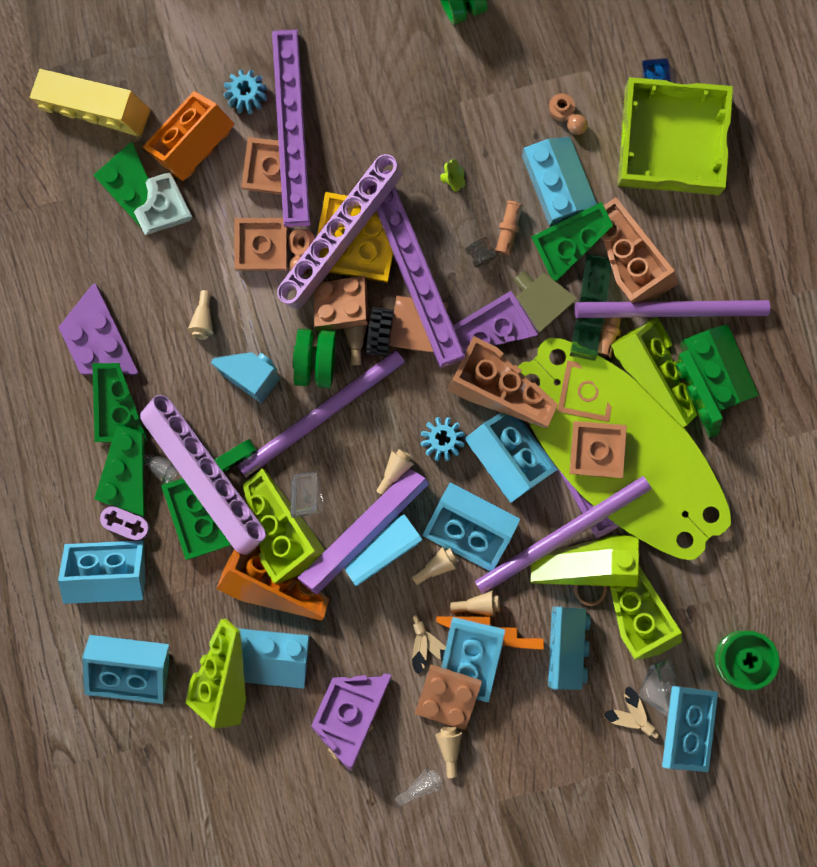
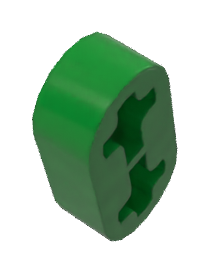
M248 439L214 461L224 473L255 453L257 448L252 440Z

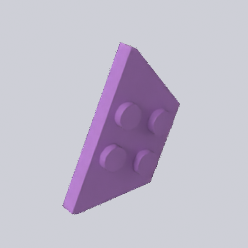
M96 284L91 285L58 327L80 374L93 375L92 363H120L124 375L140 374Z
M383 674V676L366 677V675L355 676L354 678H332L311 725L314 732L348 770L352 771L391 681L390 674Z

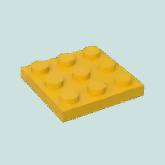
M325 192L317 236L347 198L346 195ZM361 206L352 209L351 216L358 215L361 211ZM376 211L329 273L351 277L365 276L368 280L388 283L393 251ZM345 227L338 228L335 232V237L342 236L345 232ZM329 248L322 249L319 253V258L326 257L329 253Z

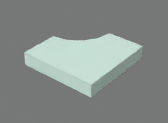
M171 172L149 178L146 181L148 190L147 201L134 212L145 235L189 222L193 218Z

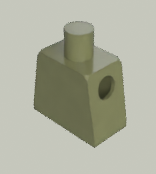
M524 270L513 280L522 290L516 299L538 336L577 300L575 296L545 273L541 274L534 281Z

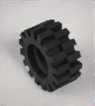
M378 307L372 308L366 354L388 356L394 310Z

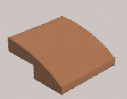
M397 296L389 347L434 353L412 298ZM443 302L445 309L447 311L448 303Z

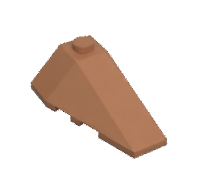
M615 197L605 204L604 207L613 227L602 237L616 283L630 302L635 303L657 299L678 285L674 269L620 201Z
M473 336L464 354L465 359L461 360L447 391L472 403L547 428L558 404L536 383L530 382L521 373L522 370L518 366H513L503 356L504 353Z

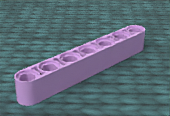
M383 154L373 162L279 285L277 290L278 298L288 307L298 309L306 303L402 176V169L393 156ZM393 165V170L390 173L383 174V169L386 166ZM371 186H377L374 194L367 195V190ZM361 206L360 213L356 216H351L352 209ZM345 227L344 234L340 237H335L336 230ZM324 248H329L328 255L324 258H319L320 251ZM307 269H313L312 276L304 279V272ZM296 289V297L288 300V293Z
M156 395L140 414L143 424L233 548L243 555L251 553L265 539L266 533L263 526L174 404L167 397Z

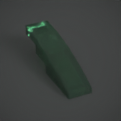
M586 254L578 302H607L611 272L609 258ZM575 317L570 349L571 357L596 360L603 318Z

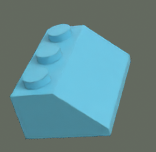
M570 137L546 139L523 149L522 158L549 226L556 225L597 204Z
M250 352L214 358L211 362L223 377L261 404L280 380L276 373L278 369L275 368L274 362L262 353L259 356Z
M500 413L464 438L510 503L558 470L524 422L510 415Z
M450 482L422 536L446 549L451 548L454 553L488 571H492L510 542L520 518Z
M397 515L344 569L355 586H359L421 543L422 538L405 515L401 517Z
M144 540L65 544L58 578L63 604L143 600L145 589Z
M552 607L548 687L552 689L582 690V684H587L588 668H584L583 663L584 657L589 655V641H585V630L590 629V614H586V609Z
M238 628L241 631L245 683L305 688L310 635Z
M89 636L82 657L84 695L164 703L169 668V644L106 636Z

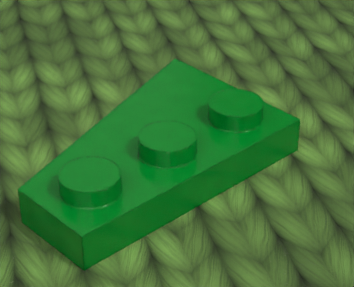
M121 424L117 425L94 500L140 516L146 515V505H144V432Z

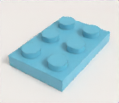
M452 617L441 668L482 680L476 700L489 703L505 629Z
M672 686L662 767L709 772L718 692Z

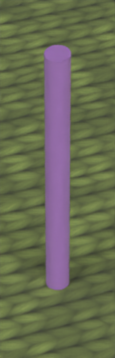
M768 300L648 301L635 303L576 302L575 304L576 318L768 316L770 314V302Z
M395 350L237 466L246 478L399 368L405 361Z
M642 476L475 581L482 594L487 593L652 490L645 477Z

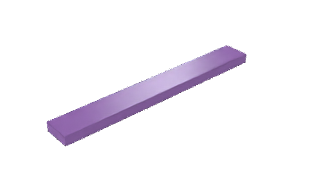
M298 30L272 31L284 227L310 226Z
M389 170L383 172V174L390 173ZM371 186L368 189L369 195L376 192L377 186ZM394 186L376 212L439 367L443 368L464 360L465 355L397 189Z

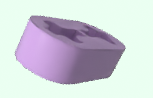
M107 507L101 513L100 521L104 528L127 538L143 540L150 532V525L146 519L120 508ZM116 511V517L124 520L123 524L113 523L110 526V520L106 519L107 515H113ZM140 521L144 531L143 533H137L135 536L133 535L134 530L128 528L127 524L128 522L137 524Z

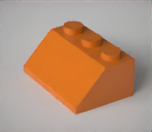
M193 91L142 148L171 174L184 181L194 173L198 164L212 153L213 148L229 135L230 130L235 124L216 103Z

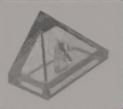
M318 472L292 475L291 517L314 515L325 511Z
M670 658L650 665L638 694L640 698L666 717L669 715L672 686L678 687Z

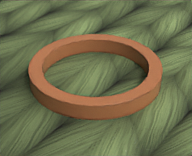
M574 585L576 599L586 606H595L601 603L607 593V586H603L601 598L596 602L588 603L579 597L578 585Z

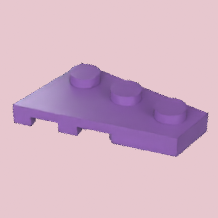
M512 291L453 325L463 352H466L473 336L493 346L538 336Z

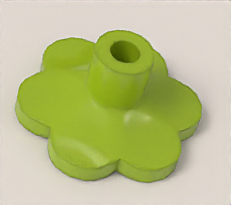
M456 159L445 163L444 169L446 173H442L440 176L442 183L450 185L455 192L464 188L465 172L463 167L459 166Z

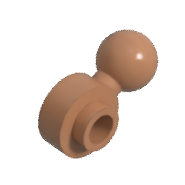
M567 94L555 95L549 103L551 117L556 121H567L568 130L573 135H582L586 132L588 122L584 116L574 114L575 102L572 97ZM559 103H565L567 106L565 108H559L557 105Z
M296 229L289 236L288 245L295 254V257L289 262V271L292 270L315 240L313 233L308 229ZM309 269L304 272L303 276L307 274Z

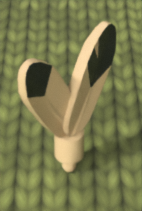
M414 615L413 620L415 624H413L417 636L413 648L412 666L416 673H421L426 664L427 649L443 661L446 646L431 633L427 632L423 621H419L418 616Z
M626 687L624 698L630 713L609 710L604 713V717L615 725L634 729L641 728L648 736L652 735L657 739L659 734L654 731L656 728L647 721L640 697L634 689Z

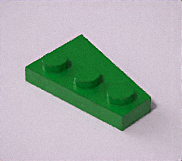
M131 141L93 176L141 228L134 212L147 201L148 190L146 181L148 177Z
M600 202L531 236L551 279L556 282L613 227V224L603 203Z
M687 350L679 353L676 370L680 378L685 380L688 395L694 402L708 439L718 436L723 418L690 351Z
M92 363L94 442H112L116 427L119 424L144 432V441H148L120 363Z
M183 478L161 485L186 561L232 546Z

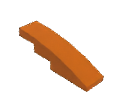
M436 616V622L450 628L452 617ZM455 617L490 626V617ZM497 627L505 629L502 642L504 646L544 650V639L517 638V628Z

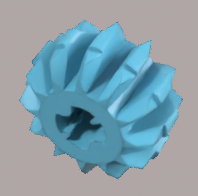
M241 69L239 70V77L230 74L229 77L232 82L224 84L225 89L228 90L224 93V98L229 100V107L234 108L237 106V112L240 114L244 108L247 109L248 114L252 113L251 107L253 106L256 109H261L259 101L267 100V96L264 94L267 91L266 84H261L263 81L262 76L254 77L253 70L244 75ZM245 88H249V94L248 92H246L247 95L241 94V90L245 92Z
M436 417V427L430 422L426 424L431 433L427 431L421 432V436L429 438V440L422 441L421 446H431L426 451L427 456H430L434 451L437 452L435 461H439L441 453H444L446 461H450L449 451L457 457L459 452L454 446L464 447V442L456 439L464 437L465 434L464 432H454L460 426L458 422L449 427L451 421L449 417L446 418L445 425H441V419ZM441 433L447 434L446 438L450 442L448 444L445 442L444 446L439 445V440L435 439L436 435L440 437Z

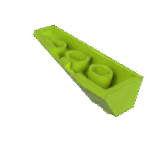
M658 317L649 319L621 336L611 345L616 358L621 362L624 369L682 427L687 426L697 416L693 402L688 395L687 386L680 382L676 370L678 361L673 362L669 351V348L672 347L671 340Z
M261 469L243 484L249 509L263 526L266 533L265 539L259 544L261 563L273 583L278 584L301 575L325 550L266 470Z
M610 535L552 551L531 564V583L637 587L638 538L626 535Z
M639 564L637 587L610 586L621 639L634 660L660 655L682 642L680 629Z
M221 619L209 642L210 650L208 654L203 655L200 660L202 666L199 672L193 673L190 679L185 702L212 728L240 725L246 702L241 631L227 619Z

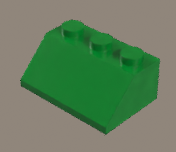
M728 324L701 332L684 339L679 344L682 352L690 351L719 412L759 396Z

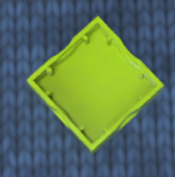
M629 77L625 86L618 186L721 195L726 188L728 163L727 131L731 120L733 86L702 83L676 84L666 80Z

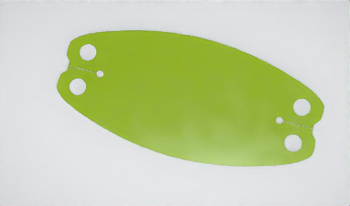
M559 338L546 339L539 346L538 354L531 362H523L518 366L522 370L521 373L524 376L528 374L537 375L540 379L539 387L559 405L567 361L577 362L583 369L571 367L564 408L605 416L607 402L612 407L609 422L557 412L558 406L547 428L529 422L546 453L571 485L593 506H596L644 476L652 490L608 516V518L630 534L662 552L680 559L695 560L705 550L708 538L713 535H721L731 525L730 510L724 493L696 443L685 428L626 372L593 352L570 341ZM554 349H561L565 352L566 361L562 365L557 366L551 363L549 356ZM554 379H559L561 381V384L559 386H556L554 384ZM592 381L598 388L599 393L595 400L587 402L579 397L578 387L582 382ZM587 383L581 387L580 393L582 397L591 399L596 394V388L594 385ZM573 421L627 425L622 479L569 474ZM712 506L718 509L720 516L715 523H707L704 520L703 511L705 508ZM683 511H687L689 513V516L687 518H684L682 516ZM689 532L693 537L691 547L686 549L679 547L676 541L678 534Z

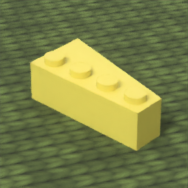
M39 69L30 96L38 104V108L45 112H60L69 118L76 117L137 137H142L151 110L131 90Z

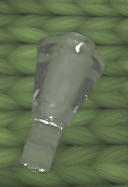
M145 452L146 467L163 484L176 479L179 472L170 459L150 455Z
M425 768L408 787V790L395 797V801L399 807H402L412 799L441 791L440 784H442V779L436 770L433 769L431 771Z

